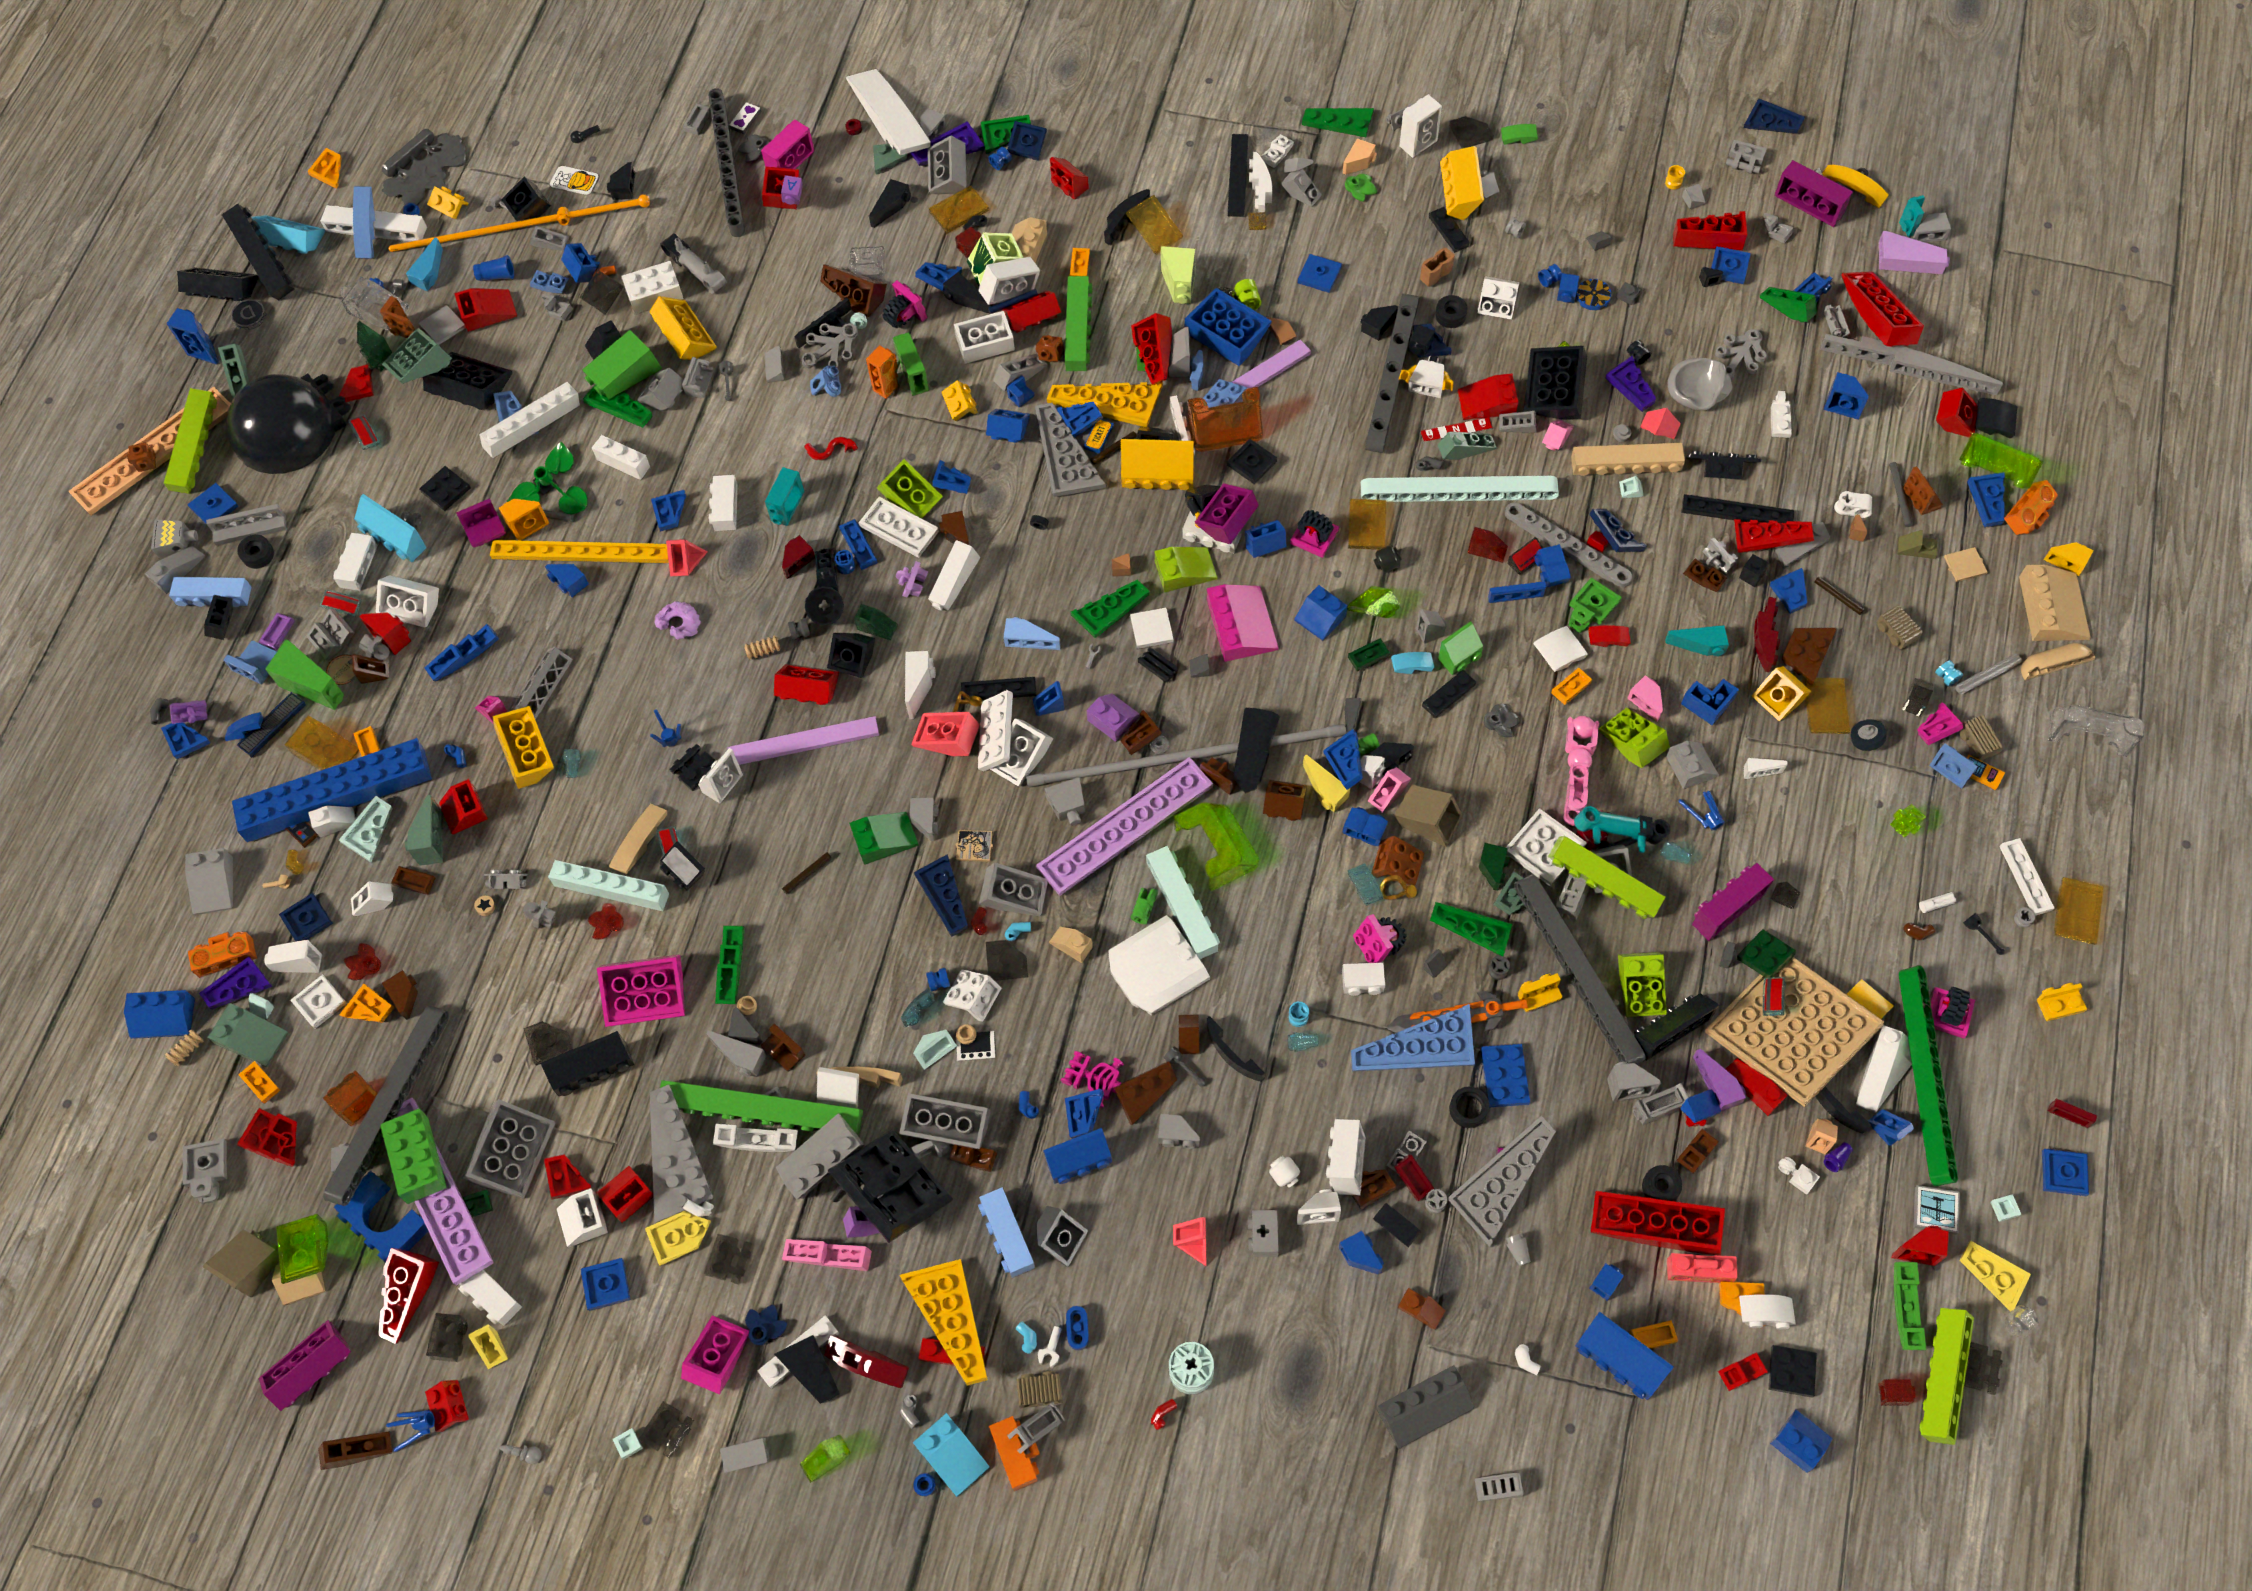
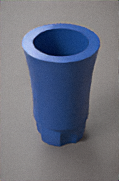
M508 255L473 266L474 276L478 281L514 278L513 263Z

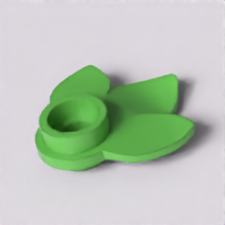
M1358 174L1356 177L1349 176L1345 181L1346 190L1351 192L1352 196L1359 201L1364 202L1365 195L1377 193L1375 185L1371 182L1372 177L1367 174Z

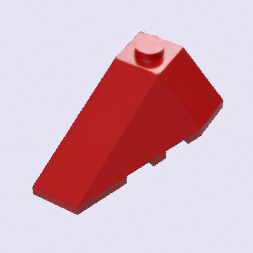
M1155 313L1131 325L1133 343L1139 349L1140 359L1145 363V370L1152 385L1167 379L1172 341L1171 318Z
M391 1248L383 1275H386L385 1288H382L384 1305L380 1312V1337L395 1344L400 1341L432 1283L439 1264L438 1261L422 1254Z

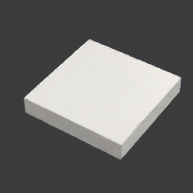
M1166 608L1130 614L1137 649L1174 642Z
M323 974L290 1000L314 1029L347 1004Z
M819 1067L817 1071V1103L858 1108L859 1074Z

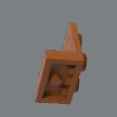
M390 296L381 308L380 313L393 335L402 336L407 339L415 331V328L397 298Z
M1917 466L1913 467L1903 487L1905 493L1913 501L1915 509L1921 515L1941 509L1943 504L1928 480Z
M1396 836L1381 840L1371 875L1376 878L1387 874L1391 876L1398 875L1405 884L1415 886L1424 858V852Z

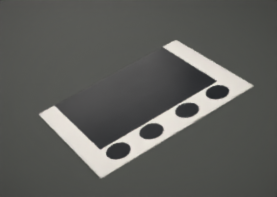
M994 1031L976 1032V1038L970 1044H962L956 1037L957 1061L995 1058Z

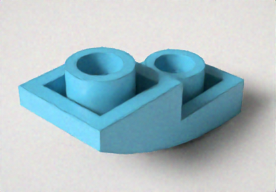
M1408 652L1392 655L1391 657L1394 672L1412 674L1414 670L1432 672L1434 669L1430 652Z

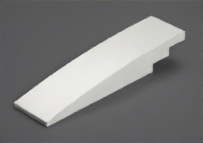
M877 69L846 77L885 143H889L892 149L897 150L899 155L930 147L928 137L914 116Z

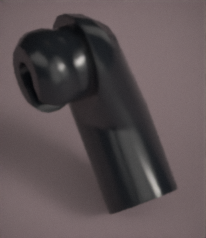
M975 215L969 219L963 226V229L969 233L974 227L985 226L988 219L985 215Z

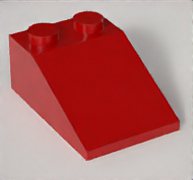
M1512 373L1494 375L1458 389L1463 420L1499 417V414L1516 413L1518 398Z

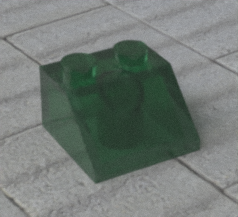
M359 321L357 323V344L361 349L360 353L366 358L365 362L370 368H376L381 372L385 368L382 363L392 354V351L383 336Z

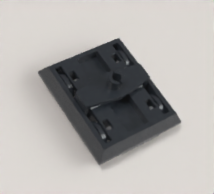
M893 1129L828 1169L830 1175L888 1243L908 1232L953 1201L949 1193Z

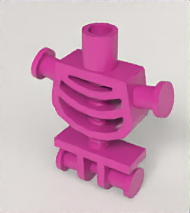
M1074 1051L1073 1054L1075 1056L1073 1060L1069 1061L1071 1068L1065 1069L1066 1074L1060 1081L1071 1086V1081L1075 1077L1073 1086L1075 1089H1078L1084 1077L1088 1079V1092L1094 1090L1091 1087L1092 1081L1096 1083V1090L1099 1089L1100 1084L1103 1085L1104 1095L1100 1108H1104L1103 1100H1109L1112 1092L1116 1093L1114 1087L1121 1084L1118 1081L1120 1077L1118 1069L1120 1066L1123 1067L1124 1063L1114 1058L1111 1066L1107 1063H1099L1090 1072L1087 1068L1091 1062V1057L1087 1055L1084 1063L1081 1064L1080 1062L1085 1058V1055Z

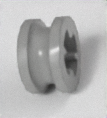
M2027 907L2020 908L2014 915V921L2020 927H2028L2035 920V913ZM2022 915H2027L2028 919L2023 920L2021 917Z

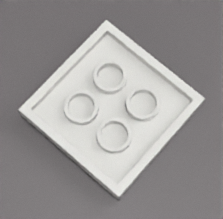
M1539 808L1505 848H1508V856L1551 887L1566 869L1565 867L1559 868L1552 864L1553 860L1548 858L1557 839L1560 836H1566L1583 847L1586 846L1587 842Z

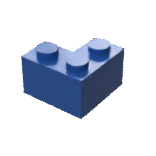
M1722 679L1713 691L1695 681L1685 693L1681 704L1710 725H1713L1734 701L1739 689L1725 679Z

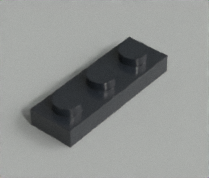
M1445 207L1429 213V219L1454 253L1469 247V240L1453 218L1447 215Z
M1462 670L1422 703V707L1436 718L1476 685V681L1467 672Z

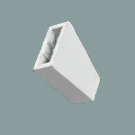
M302 940L270 946L264 961L265 965L272 972L319 973L322 954L309 940Z

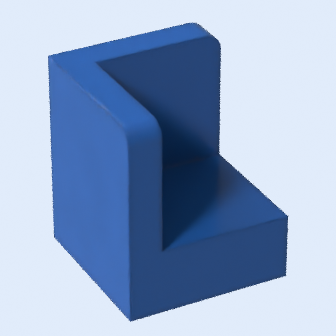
M1020 376L1007 386L1008 398L1019 408L1035 396L1034 392L1026 386L1025 377Z

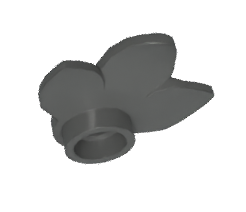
M750 135L747 141L739 146L738 151L746 154L745 162L750 163L760 157L762 154L761 150L769 142L766 138H760L759 135Z
M1506 704L1493 706L1491 712L1484 716L1485 727L1489 730H1495L1503 737H1512L1511 728L1517 726L1520 722V718L1515 713L1508 712Z

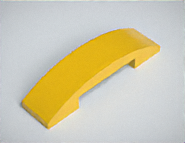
M1828 165L1822 172L1824 177L1865 195V201L1878 208L1882 206L1889 196L1874 180L1851 168L1840 165Z

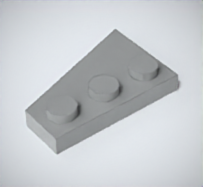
M1823 522L1812 525L1814 541L1774 547L1783 569L1795 560L1797 561L1809 551H1813L1829 541L1830 535Z

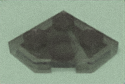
M1466 116L1451 120L1449 124L1462 149L1491 141L1494 137L1487 123Z
M1006 940L986 942L988 976L994 981L1029 977L1026 955Z
M543 1021L523 1028L535 1066L573 1050L569 1033L565 1030L555 1028Z

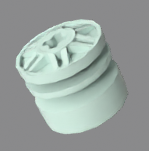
M1185 1342L1177 1346L1171 1353L1169 1375L1173 1385L1180 1392L1198 1394L1206 1390L1211 1384L1214 1376V1361L1210 1351L1204 1345L1197 1342ZM1194 1362L1195 1368L1188 1370L1187 1363L1192 1364Z

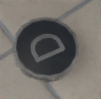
M247 299L235 305L231 312V319L237 328L251 330L264 322L263 319L267 313L260 301Z

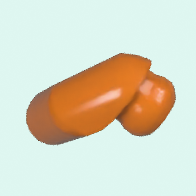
M615 265L602 267L595 271L593 274L594 281L600 283L604 280L603 276L616 274Z

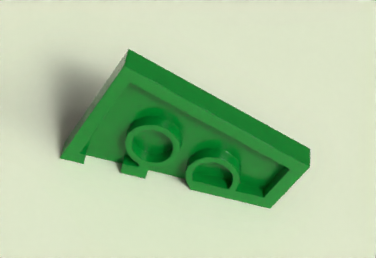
M1022 115L981 122L986 154L1008 144L1014 122L1031 124L1030 116Z

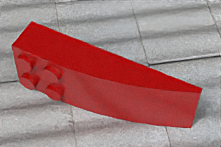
M1874 272L1842 273V279L1857 311L1885 346L1918 344L1924 325Z
M1596 1191L1591 1233L1656 1247L1721 1256L1725 1208Z

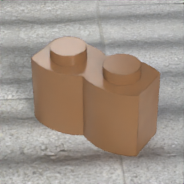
M1442 248L1437 251L1434 257L1425 260L1422 264L1420 280L1427 286L1436 284L1440 277H1444L1452 271L1455 254L1448 248Z

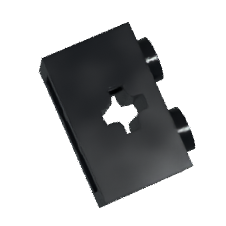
M213 595L204 623L205 636L224 640L233 612L232 598Z

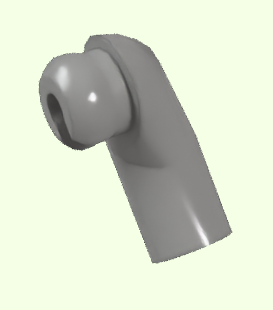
M909 1394L902 1401L900 1414L910 1428L913 1429L920 1421L914 1415L917 1398Z

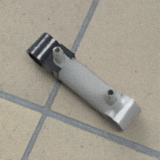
M673 233L660 243L664 253L672 257L673 261L680 267L683 265L697 277L710 293L714 294L727 283L724 276L718 270L714 271L706 261H703L694 254L690 246Z

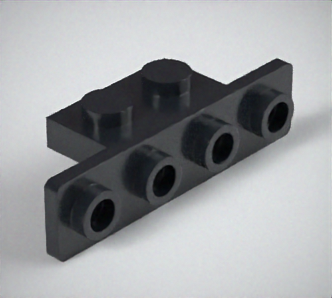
M845 298L838 302L836 306L826 311L820 318L799 331L794 336L797 347L801 348L807 343L806 336L809 333H814L818 336L837 337L839 334L835 333L822 335L819 331L820 325L826 323L829 326L843 327L847 324L841 317L851 311L850 300ZM826 327L822 328L823 331L828 330ZM817 343L820 347H823L825 345L822 343Z
M1691 451V454L1686 455V459L1706 460L1704 477L1741 480L1743 462L1762 463V459H1758L1757 455H1746V458L1739 457V454L1728 453V456H1720L1721 453L1710 452L1709 455H1702V451Z

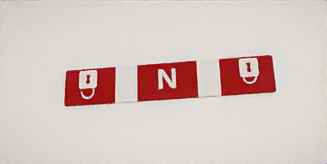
M1488 417L1422 430L1421 435L1423 441L1426 442L1444 438L1448 432L1471 433L1491 429L1492 425Z

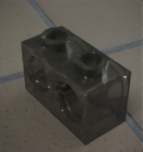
M436 1313L426 1356L432 1360L457 1362L458 1356H461L463 1351L462 1339L468 1329L467 1320L461 1315ZM451 1323H455L453 1330L448 1332V1326ZM446 1344H450L449 1350L443 1353V1347Z

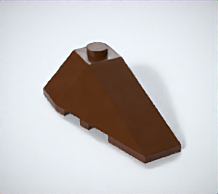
M823 264L820 281L831 292L836 293L841 298V301L848 298L853 312H860L866 317H870L884 301L886 283Z

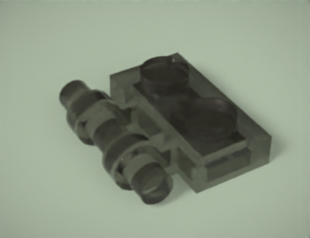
M717 1234L704 1272L705 1276L725 1281L727 1274L731 1273L733 1274L731 1282L739 1284L741 1277H744L745 1274L744 1267L746 1261L750 1259L752 1253L750 1251L752 1243L744 1241L743 1247L738 1248L739 1240L737 1238ZM734 1255L739 1256L736 1267L731 1266Z
M1971 1342L1964 1386L1981 1390L1983 1383H1986L1988 1385L1987 1393L1996 1395V1389L2000 1385V1379L1998 1378L1999 1369L2003 1365V1360H2001L2002 1352L1993 1350L1992 1356L1987 1355L1988 1346ZM1986 1364L1990 1366L1989 1375L1984 1374Z
M663 1401L638 1439L656 1451L660 1449L662 1444L666 1445L667 1448L663 1455L670 1459L674 1451L677 1452L680 1448L679 1444L685 1434L688 1435L691 1431L690 1427L694 1420L687 1416L684 1422L681 1423L678 1419L682 1412ZM673 1427L679 1429L672 1440L667 1438Z

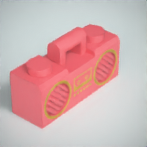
M1671 1253L1667 1258L1668 1280L1710 1283L1734 1282L1737 1279L1736 1256Z

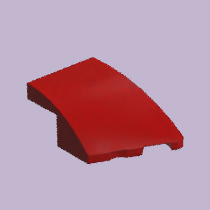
M258 1108L237 1145L265 1158L293 1167L295 1164L297 1122L278 1113L275 1116Z

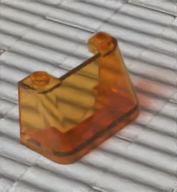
M1258 387L1246 389L1242 394L1243 402L1208 408L1207 402L1202 398L1188 399V426L1192 441H1194V448L1197 451L1204 452L1243 445L1249 439L1254 442L1260 441L1263 437V425Z

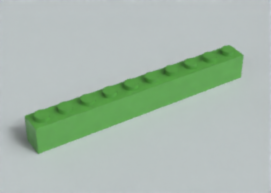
M661 1080L660 1088L668 1084L671 1086L678 1107L683 1109L682 1113L695 1114V1111H702V1116L714 1117L716 1113L722 1114L723 1119L734 1120L736 1116L742 1117L743 1122L754 1123V1119L762 1120L761 1124L774 1126V1122L782 1123L781 1127L793 1129L794 1125L802 1126L801 1130L813 1132L814 1128L821 1129L840 1113L856 1134H860L863 1110Z

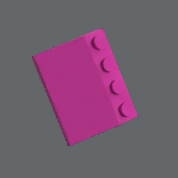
M1224 584L1207 588V603L1224 662L1279 650L1260 586Z
M680 954L605 964L597 967L605 1027L685 1016L683 972Z

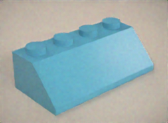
M268 215L251 217L260 226L261 229L259 231L261 234H264L268 239V246L278 247L279 245L282 246V249H296L298 253L302 254L314 251L325 233L324 228Z
M361 495L354 518L358 524L357 528L364 534H370L376 542H382L389 551L394 550L401 559L413 562L427 548L417 530L366 495Z

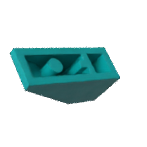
M1724 625L1668 631L1665 639L1667 644L1706 656H1721L1726 653L1729 646Z

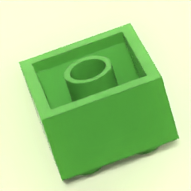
M1471 621L1441 642L1438 660L1452 675L1465 670L1469 663L1478 661L1482 656L1483 644Z

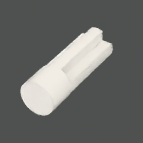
M1950 892L1919 902V907L1923 913L1954 904L1956 898Z

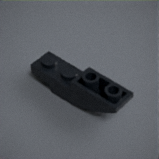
M1149 189L1130 196L1108 215L1107 228L1104 231L1106 244L1111 245L1114 240H1117L1121 230L1126 228L1128 222L1134 225L1136 220L1141 218L1144 209L1148 208L1151 203Z

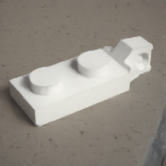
M1778 391L1776 400L1772 401V437H1791V411L1789 401H1785V391Z

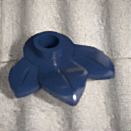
M774 1305L766 1307L760 1313L750 1309L746 1315L745 1323L750 1330L749 1339L755 1345H764L769 1339L780 1337L787 1328V1322L778 1320L777 1309ZM758 1332H763L762 1338L756 1337Z

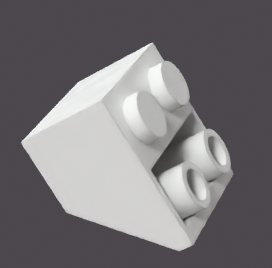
M1485 276L1477 313L1512 319L1519 282Z
M591 1188L570 1196L557 1208L568 1248L608 1233L598 1196Z

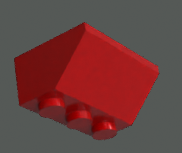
M1043 291L1035 297L1000 310V312L1004 311L1010 330L1016 331V333L1026 330V326L1039 325L1042 323L1041 320L1046 318L1048 320L1057 317V314L1061 313L1055 293L1050 291Z
M785 664L774 676V696H778L783 700L792 698L798 699L799 702L813 701L818 705H826L833 699L839 672Z

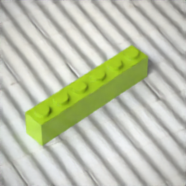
M193 388L189 390L164 480V485L169 491L190 494L191 489L195 486V474L200 468V456L204 454V441L208 439V427L212 424L213 420L212 412L217 406V400L210 391Z
M1560 836L1548 855V858L1553 860L1552 864L1559 868L1565 867L1569 870L1568 873L1575 878H1583L1586 880L1585 884L1594 889L1598 887L1603 891V895L1611 899L1613 897L1616 898L1621 906L1627 909H1634L1636 911L1635 914L1643 919L1654 918L1665 899V896L1566 836Z
M1940 1308V1314L1936 1318L1937 1334L1933 1338L1934 1353L1930 1358L1931 1372L1926 1382L1928 1391L1927 1397L1923 1402L1924 1417L1920 1422L1921 1435L1929 1442L1951 1445L1956 1443L1974 1317L1967 1310Z

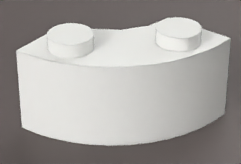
M1781 1295L1739 1296L1742 1322L1750 1326V1328H1761L1763 1325H1769L1783 1330L1789 1329V1325H1796L1792 1298Z

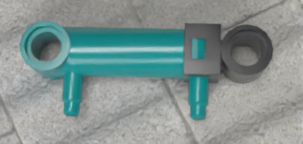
M1592 806L1585 807L1574 818V824L1580 831L1587 832L1590 829L1593 830L1594 844H1600L1601 831L1629 836L1632 841L1638 842L1640 853L1645 852L1646 841L1656 845L1665 839L1671 830L1669 824L1662 819H1657L1653 822L1652 817L1639 815L1637 818L1601 812Z

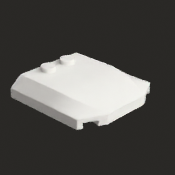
M1167 915L1108 950L1111 975L1131 1004L1147 1011L1151 1016L1210 980L1206 968Z

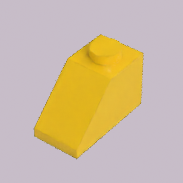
M2075 542L2051 547L2044 560L2064 570L2074 572L2079 576L2094 550Z

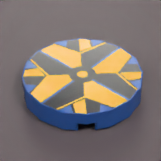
M1599 279L1585 280L1577 288L1576 299L1582 307L1588 310H1600V308L1606 307L1610 302L1611 289L1605 282Z

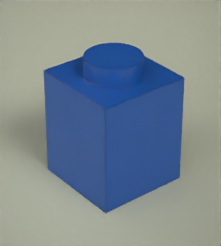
M1562 273L1557 301L1574 303L1579 276Z
M1605 1263L1589 1289L1608 1301L1624 1275L1621 1274L1620 1269L1616 1266Z

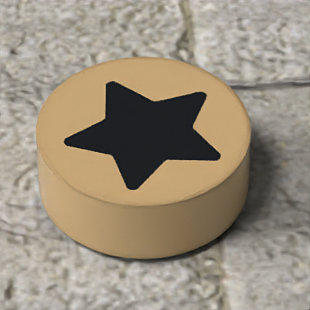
M481 896L475 901L474 907L479 915L488 916L494 912L495 902L490 896Z

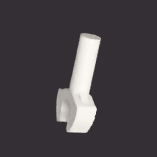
M1054 1326L1047 1348L1039 1350L1038 1359L1040 1365L1043 1364L1044 1358L1047 1355L1052 1357L1050 1368H1053L1059 1362L1060 1357L1056 1354L1055 1349L1062 1331L1061 1328Z

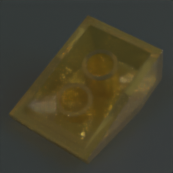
M310 716L305 718L285 743V746L292 755L319 770L348 762L359 751L357 746Z

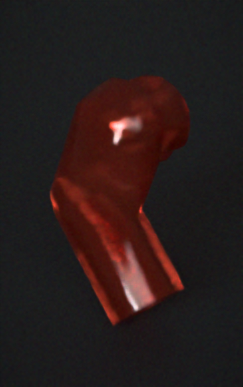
M978 907L971 920L974 932L978 935L985 934L988 929L987 925L985 926L983 922L987 910L982 907Z

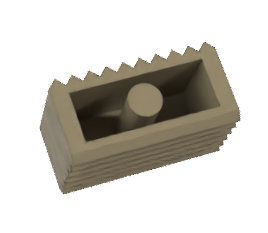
M1900 605L1880 615L1876 622L1879 630L1883 633L1885 632L1890 637L1891 643L1894 646H1898L1900 650L1917 641L1922 634L1920 627L1915 624Z
M1984 715L1963 723V729L1959 731V735L1963 741L1967 742L1969 752L1973 757L1984 760L2001 752L2003 745Z
M1046 1371L1042 1373V1376L1035 1377L1034 1374L1021 1375V1379H1016L1020 1409L1049 1405L1052 1402L1054 1404L1063 1403L1059 1373L1055 1374V1371Z

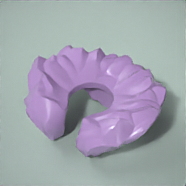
M674 601L672 604L666 605L655 615V625L660 630L668 628L669 620L672 617L678 616L683 619L681 626L676 628L671 626L670 635L674 636L677 640L685 636L697 634V628L701 623L695 608L686 602Z

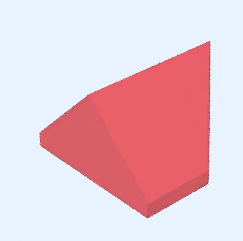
M1668 408L1646 412L1640 428L1648 430L1654 435L1675 439L1681 423Z
M685 539L667 540L670 576H688L708 551Z
M1201 1217L1173 1225V1246H1177L1205 1266L1206 1218Z

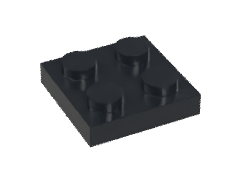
M1249 439L1227 461V466L1255 485L1277 462V457Z
M446 466L419 488L422 494L444 511L471 489L467 482Z
M1773 1345L1771 1347L1768 1390L1813 1398L1815 1396L1817 1353Z

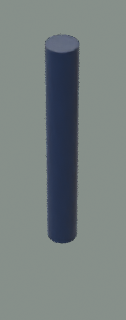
M1033 289L988 308L989 313L993 314L1038 295L1037 290Z

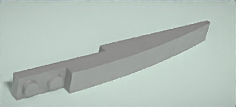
M1825 334L1820 350L1889 365L1890 372L1996 396L2003 382L1951 361L1900 345L1888 347L1881 340L1862 336L1860 341Z

